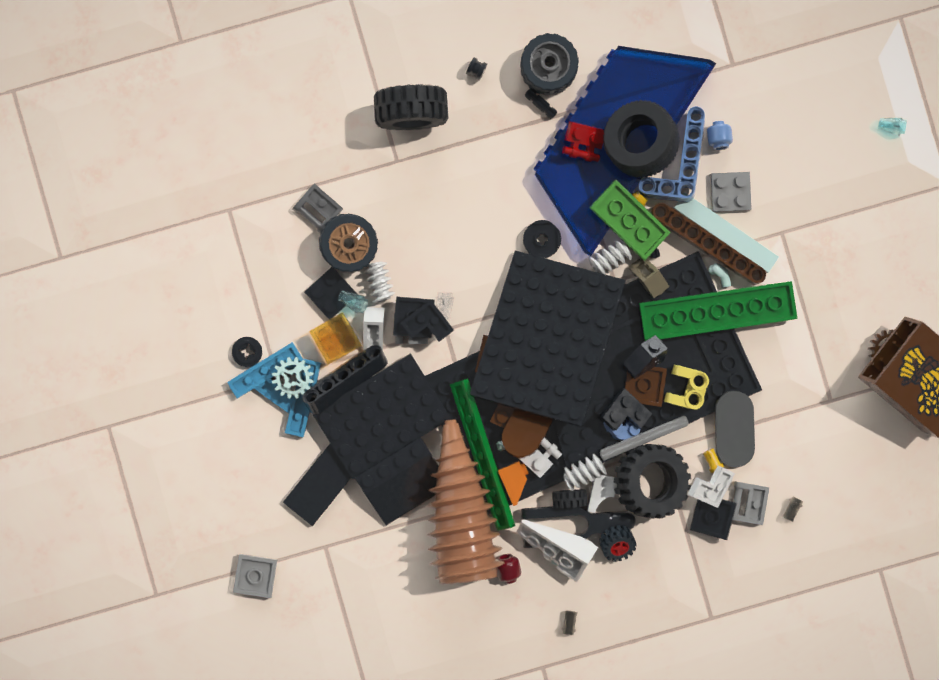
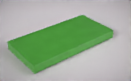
M614 180L589 207L643 261L671 233L617 180Z

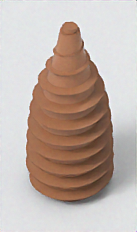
M456 419L446 420L445 425H443L440 458L435 460L439 463L438 472L431 475L437 478V484L428 490L436 494L435 501L427 505L435 508V516L427 519V521L435 523V530L427 535L436 538V545L428 550L437 552V559L431 562L430 565L438 567L436 579H439V583L443 584L497 577L496 568L503 565L504 562L495 559L494 555L503 548L493 545L492 541L500 533L490 529V524L497 521L496 518L489 517L487 514V510L493 507L494 504L485 502L483 498L490 490L480 487L479 481L485 476L476 474L474 466L478 462L471 461L468 454L470 449L466 448Z

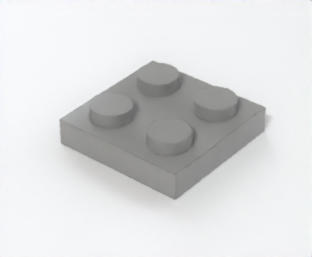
M750 172L711 173L713 212L752 210Z
M239 554L233 593L272 598L278 559Z

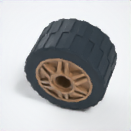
M349 213L339 214L324 224L325 226L320 232L319 249L323 258L330 266L342 272H353L362 270V268L367 267L373 261L378 250V239L376 231L366 219ZM346 238H352L353 244L351 247H344V240Z

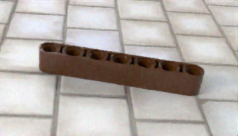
M658 203L651 209V214L665 228L747 282L759 284L765 280L766 271L761 266L668 205ZM660 207L664 209V217H658L656 215V208ZM673 218L680 220L681 225L679 228L672 226L671 220ZM693 228L696 230L697 235L695 238L688 236V229ZM705 239L712 241L713 246L711 249L704 247L703 242ZM722 249L728 251L729 256L727 259L720 257ZM737 260L744 262L745 267L743 270L737 269ZM754 270L760 272L761 277L758 281L752 278Z

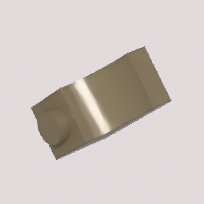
M640 258L628 267L653 298L661 295L669 288L661 272L649 260L643 261Z

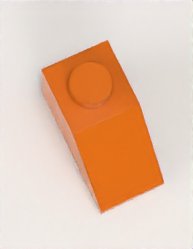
M519 461L498 469L513 506L518 504L527 481L525 475L529 474L525 464H520Z

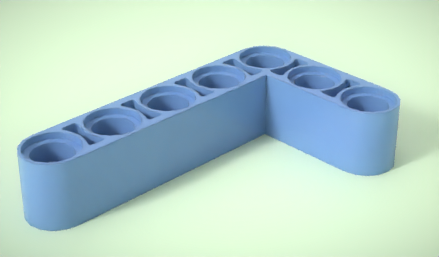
M692 107L687 114L679 179L643 178L639 183V190L644 197L679 202H690L694 199L705 126V112L701 107ZM694 114L702 116L698 121L692 120L691 117ZM696 132L699 134V137L697 139H690L689 134ZM689 151L697 153L694 158H688L686 154ZM691 169L694 171V174L691 177H686L683 174L684 171ZM645 184H652L653 189L651 191H644L643 186ZM670 186L672 191L665 194L662 192V188ZM684 188L691 189V194L684 196L681 194V191Z

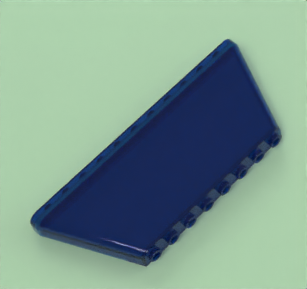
M619 45L616 50L612 48L606 57L608 59L607 64L599 67L596 75H598L595 82L591 80L585 90L588 93L584 98L581 96L575 104L577 110L574 114L570 112L564 121L567 125L563 130L560 128L554 137L556 142L553 146L549 144L545 150V159L543 162L539 160L533 170L536 171L534 176L582 251L589 257L592 256L609 230V227L589 207L614 180H617L632 194L642 178L632 177L621 172L610 160L603 145L602 149L594 148V153L600 155L598 162H587L583 158H571L563 154V147H570L571 144L570 141L564 140L569 121L604 129L608 119L619 107L621 108L632 101L647 100L655 102L666 109L677 125L717 64L714 61ZM651 125L635 128L627 137L626 150L630 153H642L648 150L656 141L657 128ZM579 144L578 149L585 151L587 145Z

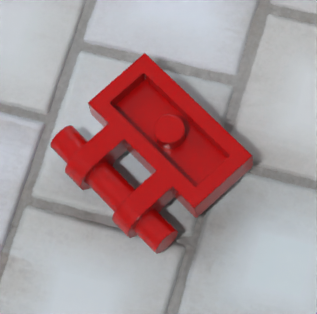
M569 121L564 140L570 141L571 144L570 147L564 146L562 153L571 158L579 157L587 162H598L600 155L594 153V148L602 149L604 129ZM579 144L587 145L585 151L578 149Z

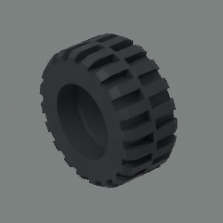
M429 84L397 85L380 89L374 95L375 123L378 127L387 130H421L439 127V125L442 126L449 119L447 92L443 87Z
M645 444L628 450L626 452L627 457L622 456L619 460L621 465L615 468L614 472H617V478H613V483H617V488H614L615 494L620 495L618 500L621 504L625 505V509L633 512L634 515L653 519L665 518V516L673 515L675 513L674 509L680 510L683 506L681 502L687 500L688 495L686 493L691 488V485H688L691 473H687L689 467L686 462H682L684 460L682 455L677 454L676 450L671 447L659 444ZM650 463L659 465L664 474V487L661 493L654 499H648L640 487L641 474Z

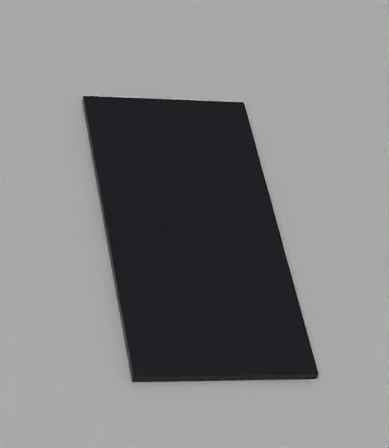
M699 251L658 269L669 285V288L655 298L645 290L638 279L625 284L590 402L607 398L610 405L620 390L625 388L627 370L622 365L645 342L639 303L717 292ZM734 328L660 339L668 348L665 360L655 366L667 368L662 407L642 404L652 415L643 427L640 428L639 434L682 416H686L690 424L714 413L717 400L728 391H740L748 397L762 391L761 385ZM480 351L425 376L451 417L450 420L456 419V423L459 424L466 448L470 449L468 454L473 462L475 461L450 384L468 379L472 388ZM674 364L704 372L708 376L709 384L706 388L704 403L700 408L689 409L664 402L666 392L683 396L687 387L688 378L671 374ZM698 375L694 378L693 382L696 386H701L703 379ZM695 394L690 395L689 403L695 405L698 402V397ZM474 397L497 470L516 461L523 464L519 458L510 455L506 450L499 451L497 448V442L502 441L504 428L491 423L490 420L498 404ZM553 421L544 438L551 444L554 443L562 453ZM540 444L538 450L544 454L546 449ZM552 454L549 456L548 459L553 465L541 478L526 466L529 474L525 475L527 481L519 501L565 481L564 467L566 465L563 454L558 459ZM622 454L616 455L606 460L601 459L602 463H604ZM475 465V466H474V470H475L476 474L479 475L478 470H477V467H476V465ZM501 479L502 486H503V489H504V492H505V495H506L508 504H509V506H510V505H512V502H511V500H510V497H509V495H508V493H507V490H506V488H505V486H504V484H503V481H502V479ZM480 480V481H479L480 487L483 488L482 482H481V480ZM484 495V501L488 503L486 495ZM490 509L487 510L488 515L492 514Z

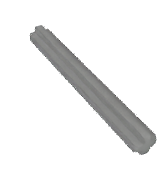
M686 416L679 417L601 449L599 452L603 460L609 459L688 426L689 422Z

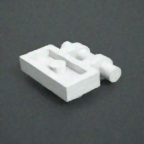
M546 438L541 443L546 449L544 454L537 450L530 456L519 458L540 478L553 465L548 459L549 456L552 454L558 459L562 455L557 449L558 447L554 443L551 444Z

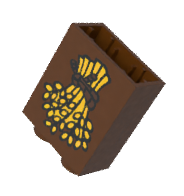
M905 316L858 378L922 432L939 438V335L923 321Z

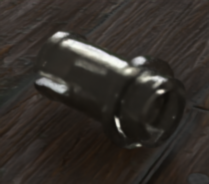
M794 496L792 499H789L790 503L784 515H782V517L792 522L800 507H803V501Z
M565 610L564 626L561 627V630H563L562 634L574 635L578 612Z

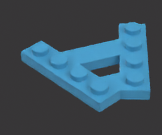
M291 342L227 383L237 399L253 389L257 390L289 414L285 433L304 437L310 411L302 399L303 395L299 393V398H295L292 394L291 399L288 398L287 393L281 396L282 390H275L278 384L272 383L273 380L271 378L274 377L272 373H277L278 371L275 366H282L281 360L287 363L288 357L292 361H294L295 357H298L299 363L305 360L304 366H311L308 371L314 373V375L310 376L314 383H309V386L312 388L317 384L322 363L304 359L295 344ZM289 365L285 369L294 370L297 365ZM303 370L301 376L302 379L306 381V375ZM296 385L295 391L299 390L301 387Z

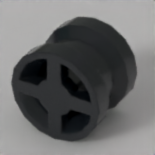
M473 57L466 74L469 76L473 75L480 81L488 63H481L478 61V58Z

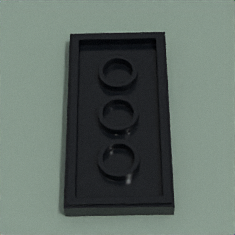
M331 444L327 446L283 501L285 505L311 526L317 522L352 478Z

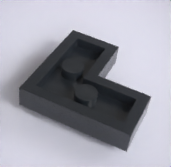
M429 300L400 322L411 338L428 327L438 342H440L454 331L432 300Z
M624 388L620 390L600 419L613 431H616L626 418L637 429H640L652 413Z

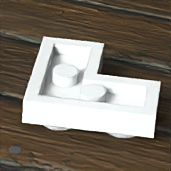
M718 465L710 482L696 477L688 495L718 508L735 473Z

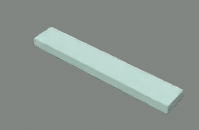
M696 199L690 202L678 201L673 208L761 266L767 273L770 272L779 258L778 255Z

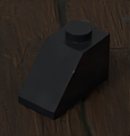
M655 335L642 343L622 366L636 379L665 360L668 348Z

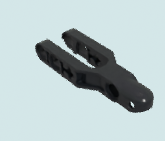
M553 506L521 509V519L583 515L588 521L587 530L583 533L573 534L584 539L589 538L592 534L605 533L606 529L610 531L612 526L614 529L617 528V525H620L621 528L626 526V528L631 530L636 525V518L629 511L590 513L581 507L553 508ZM523 538V548H535Z

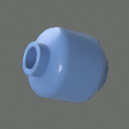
M715 121L707 129L708 144L714 150L728 149L729 145L733 143L732 128L730 125L724 124V121Z

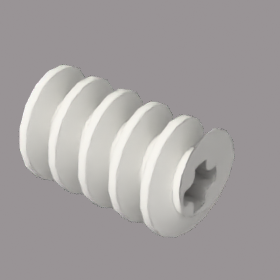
M622 240V244L619 241H615V247L610 244L608 246L609 252L606 249H602V255L598 252L595 253L596 260L591 256L588 258L595 272L606 275L605 269L612 272L611 265L618 268V261L625 264V257L632 260L631 253Z
M387 262L371 263L367 266L369 269L365 271V274L371 275L367 278V281L373 282L369 285V289H375L371 293V296L377 297L372 301L373 303L389 300L395 294V292L389 291L393 284H387L391 277L385 276L389 269H383Z
M592 454V461L588 457L585 458L586 464L579 460V467L571 464V471L564 467V479L571 491L574 490V485L580 488L581 482L586 485L588 483L587 478L590 481L595 480L594 475L597 478H601V471L607 475L602 461L595 454Z

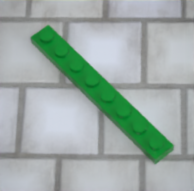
M465 379L450 384L474 461L478 462L476 464L478 473L485 476L481 480L483 489L490 490L485 495L488 503L494 504L490 510L493 518L497 519L494 522L496 529L500 531L515 526L514 519L473 396H470L471 387L469 380Z

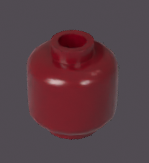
M512 554L499 556L498 560L503 561L504 564L496 568L497 578L506 584L516 582L522 573L519 559Z

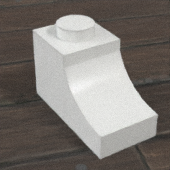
M365 307L363 351L372 345H379L383 350L385 308Z
M602 474L601 478H597L594 475L595 480L592 482L586 509L588 512L595 513L598 505L604 499L615 497L614 488H617V483H613L614 477Z

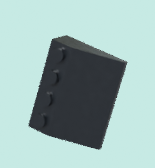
M420 437L358 475L355 479L384 524L388 525L436 495L428 490L437 484V478L431 475L438 472L439 464L435 461L423 438Z

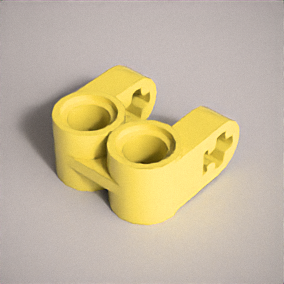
M674 364L671 374L688 378L687 387L683 396L666 392L664 402L689 409L700 408L704 403L706 388L709 384L708 376L704 372ZM698 375L703 379L701 386H696L693 382L694 378ZM692 394L698 397V402L695 405H691L688 401L689 396Z

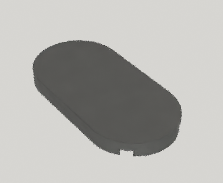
M740 391L724 393L715 404L716 453L720 460L730 467L746 465L755 453L754 406L751 399Z

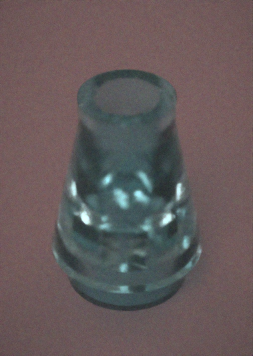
M903 117L880 118L878 129L898 136L900 134L905 135L907 119H903Z
M341 291L338 297L339 302H342L355 313H363L368 305V299L363 295Z

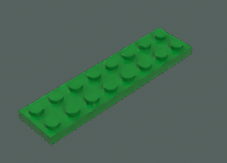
M792 281L639 303L644 341L655 335L659 339L798 319Z

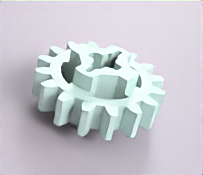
M288 357L287 363L281 360L282 366H275L278 371L277 373H272L276 377V380H273L272 383L278 384L275 390L281 389V396L287 393L289 399H291L292 394H294L295 398H299V393L303 395L305 389L309 390L311 388L309 383H314V380L310 379V376L314 375V373L308 371L311 368L310 365L304 366L305 360L299 363L298 357H295L294 361ZM289 365H297L294 370L285 369ZM303 370L306 375V381H304L301 376ZM296 373V378L299 382H290L291 378L287 374L292 375ZM281 375L284 376L285 379L284 386L281 383ZM298 385L301 387L299 390L290 391L292 386Z

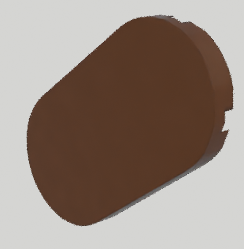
M515 409L502 433L504 448L510 455L517 458H524L534 454L554 420Z

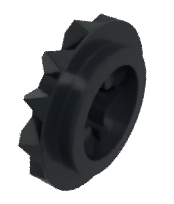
M242 337L232 347L234 361L243 367L256 365L263 355L261 344L252 337ZM249 344L250 350L255 352V354L248 355L247 360H245V353L239 350L246 349Z

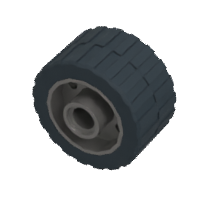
M545 33L536 36L525 46L521 56L520 68L523 81L538 94L549 96L565 91L572 84L578 71L579 57L577 56V50L571 41H568L566 37H562L559 34ZM551 62L554 66L547 67L545 63Z

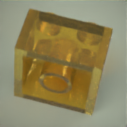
M344 312L309 331L328 365L333 364L363 346Z

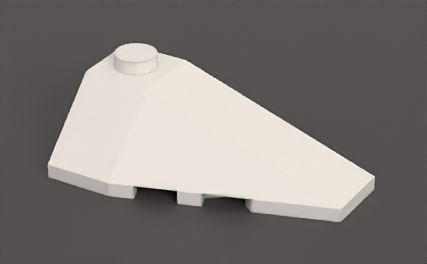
M524 519L516 531L532 547H538L542 550L544 558L554 561L557 564L556 568L575 582H578L598 549L591 541L583 537Z

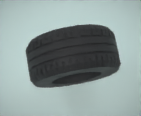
M637 100L627 103L621 108L619 107L611 115L604 127L603 146L605 147L606 154L621 172L629 176L646 178L664 171L677 155L680 144L678 128L666 109L655 102ZM643 125H651L657 128L656 141L648 150L642 153H630L626 150L627 137L635 128Z

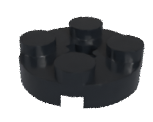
M538 220L530 224L525 230L523 244L529 254L535 257L548 258L559 249L561 233L550 221ZM540 234H544V237L548 239V241L544 242V245L537 241Z

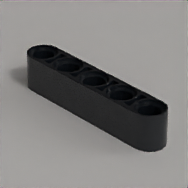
M370 346L303 394L302 399L310 413H321L334 404L342 395L385 368L388 360L381 346Z

